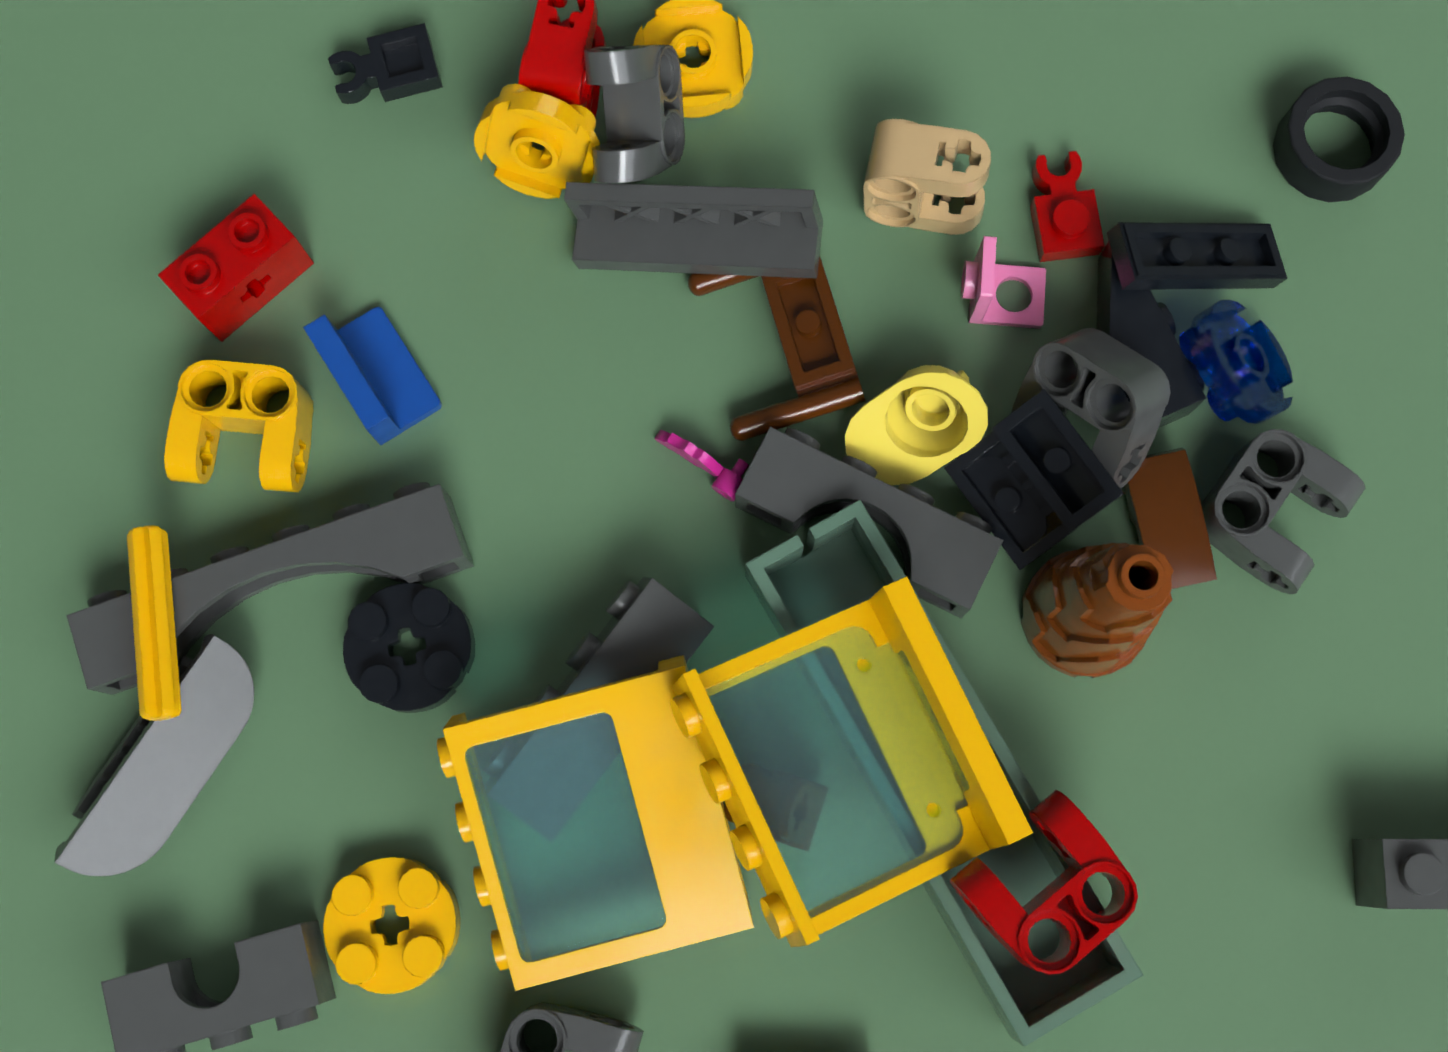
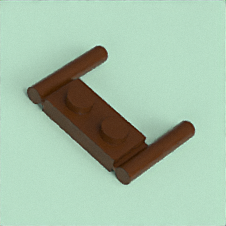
M820 257L817 279L761 276L798 397L734 417L730 422V431L732 436L738 441L766 434L770 427L778 430L866 401ZM691 273L688 277V287L694 295L702 296L759 276Z

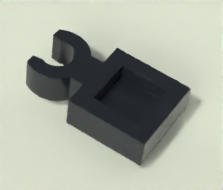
M425 23L368 37L367 42L370 54L360 56L352 51H340L328 58L335 76L348 72L355 73V77L350 82L335 86L336 93L344 104H354L362 101L369 95L371 89L379 88L385 102L443 88Z

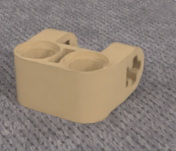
M887 119L877 123L863 185L864 212L866 216L874 222L890 227H910L950 235H959L972 231L980 223L984 211L985 191L983 186L989 176L991 151L987 142L978 134L967 130L918 124L904 119ZM957 154L969 155L970 166L967 167L965 173L953 171L952 163L956 160ZM939 156H944L942 166H937ZM936 195L941 196L938 206L934 205ZM952 197H965L966 205L961 209V214L949 213V203L947 202H950Z

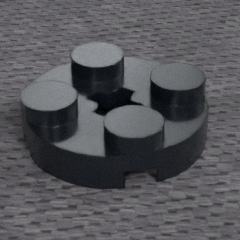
M416 583L396 584L379 590L366 602L358 604L351 611L348 617V629L343 642L344 663L352 683L367 700L397 712H424L447 702L457 692L455 689L463 682L466 672L469 673L474 662V633L466 614L442 591ZM408 631H411L414 638L425 639L426 649L416 653L417 663L412 665H406L403 657L394 656L393 653L394 645L400 643L401 635Z

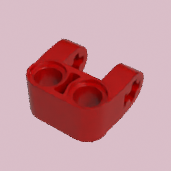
M538 0L529 41L524 48L521 59L518 84L526 86L531 91L558 98L569 105H581L591 111L596 118L601 85L586 84L584 50L606 46L602 30L597 25L598 10L595 0H577L581 12H572L568 19L561 22L555 7L564 8L568 0Z
M1055 790L1032 809L1029 815L1039 831L1068 864L1069 868L1022 907L999 878L977 857L950 879V883L971 911L1014 958L1024 966L1048 975L1061 974L1075 966L1130 917L1135 910L1138 899L1136 883L1104 837L1066 795ZM1098 872L1109 881L1112 897L1104 910L1093 913L1083 901L1082 890L1089 876ZM1042 919H1050L1055 923L1059 931V945L1052 955L1047 958L1038 959L1029 948L1028 935L1036 922Z

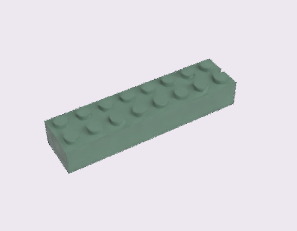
M861 500L809 528L806 544L811 551L809 554L802 557L804 545L799 536L796 535L747 562L745 568V577L780 638L869 600L883 586L906 577ZM916 594L1033 831L1032 834L1010 845L991 849L977 856L990 868L1023 907L1069 866L1032 821L1029 812L1041 803ZM819 648L794 659L795 664L909 861L918 857L924 849L921 837L833 653L827 648ZM975 858L922 883L1009 1036L1024 1047L1143 976L1142 971L1117 929L1075 966L1061 974L1048 975L1024 966L985 928L950 883V879ZM1086 880L1082 890L1083 901L1088 909L1093 913H1098L1104 910ZM1042 919L1036 922L1028 935V944L1032 954L1038 959L1047 958L1058 948L1060 936L1055 923L1050 919Z

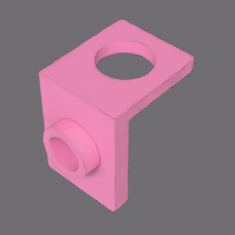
M984 236L974 261H965L962 271L961 298L970 299L968 323L1040 329L1044 323L1046 269L995 264L997 237ZM1009 280L1023 283L1031 294L1030 305L1019 312L1005 310L1000 306L996 298L998 286Z

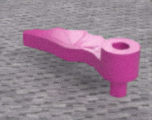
M665 430L658 432L654 438L657 442L715 477L716 479L711 485L712 489L727 500L735 501V494L743 480L741 478L749 467L748 463L738 459L731 470L726 469L708 453L690 441L682 439L673 432L671 434Z

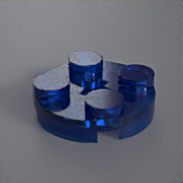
M1220 300L1193 318L1191 327L1180 333L1179 344L1186 358L1196 365L1199 374L1209 389L1207 392L1208 403L1220 419L1229 422L1239 417L1248 423H1263L1285 411L1291 405L1293 397L1284 398L1283 387L1293 382L1289 362L1276 337L1261 320L1250 326L1245 319L1237 315L1247 309L1246 307L1233 300Z

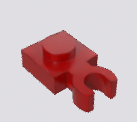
M1077 151L1068 153L1064 161L1066 174L1063 176H1056L1048 170L1045 155H1038L1033 166V183L1040 192L1045 194L1034 196L1030 204L1039 262L1100 255L1105 247L1095 190H1076V182L1082 172V161Z

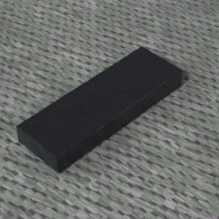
M1118 222L1107 232L1122 290L1275 288L1287 279L1271 224Z

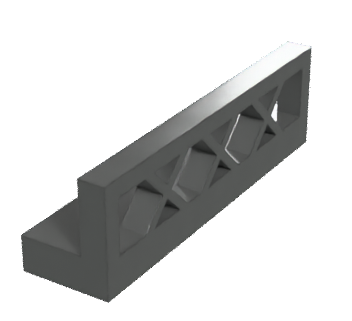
M566 182L564 201L577 218L572 261L578 269L817 279L823 217L814 190Z

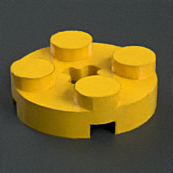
M670 0L655 10V17L647 22L644 29L641 25L635 35L633 46L670 45L676 50L678 58L685 57L687 53L686 48L693 46L698 47V52L701 56H710L708 61L701 63V66L696 68H689L686 64L680 63L684 117L700 118L710 116L724 109L733 108L741 101L743 90L749 82L752 73V39L744 22L739 17L737 22L731 14L723 11L721 3L715 0Z
M516 83L504 86L499 97L490 101L485 106L474 133L476 153L481 161L486 153L489 160L497 166L494 176L498 180L520 193L544 199L560 198L562 189H566V182H591L594 175L592 148L600 145V142L594 132L596 119L587 108L576 104L569 105L558 98L531 91L526 86ZM533 142L544 146V150L532 147Z
M404 857L380 858L369 861L339 880L332 890L331 899L326 907L323 934L328 955L335 964L336 971L341 979L349 984L358 985L369 992L395 994L418 987L434 976L443 967L447 957L453 952L460 933L458 902L453 890L446 881H442L437 873L427 868L428 866L415 859ZM388 905H395L397 916H408L409 929L398 933L397 944L387 943L385 934L377 933L376 920L384 917L385 907Z

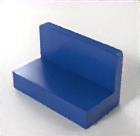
M375 307L338 330L325 314L303 327L364 427L380 445H383L441 409L442 403L382 308Z

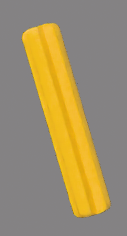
M148 525L129 530L127 534L139 714L143 719L149 721H162L179 716L182 709L168 534L159 526Z

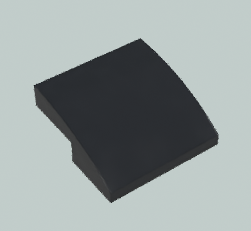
M1045 389L1041 390L992 427L993 431L944 468L982 520L992 527L991 532L993 535L1004 540L1002 547L1019 570L1024 569L1125 494Z

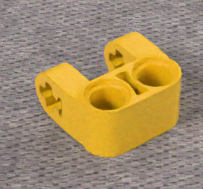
M201 360L188 366L179 379L178 390L168 426L164 453L167 477L170 481L206 484L214 470L220 430L263 434L259 459L261 486L265 490L299 492L305 482L311 447L314 409L309 393L284 368L274 365ZM220 385H226L227 391L224 398L218 404L206 407V399L212 389ZM288 390L289 398L285 406L276 412L267 413L266 406L269 399L279 391Z

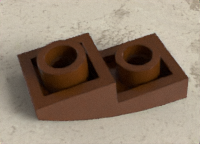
M1178 448L1146 455L1137 473L1124 486L1130 522L1136 526L1139 545H1149L1165 555L1174 570L1172 574V589L1217 580L1204 514L1186 450Z

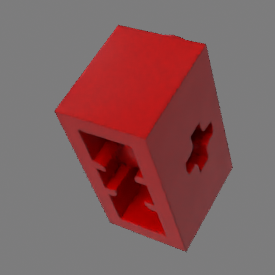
M254 193L161 271L158 276L193 315L223 342L312 266L314 262L296 237Z

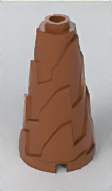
M1108 543L1086 546L1079 550L1061 553L1048 560L1029 581L1021 601V603L1023 602V618L1021 619V624L1027 641L1037 656L1047 665L1074 678L1077 676L1096 678L1122 669L1132 663V660L1143 649L1163 611L1173 600L1171 590L1174 570L1165 555L1149 545Z

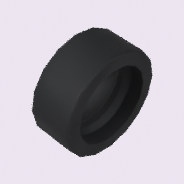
M1347 76L1327 78L1306 88L1277 126L1273 149L1277 167L1288 184L1309 198L1328 203L1349 201L1371 190L1389 171L1401 154L1405 133L1401 114L1386 93L1367 81ZM1330 111L1345 115L1360 125L1368 137L1371 157L1365 165L1357 169L1346 170L1331 166L1317 157L1307 143L1304 131L1305 123L1311 115Z

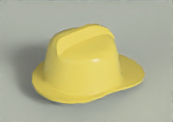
M922 365L908 370L895 384L868 401L851 417L845 433L846 454L873 467L877 471L875 478L891 486L911 484L929 476L979 443L988 426V407L980 392L969 383V377L963 370L955 372L941 365Z

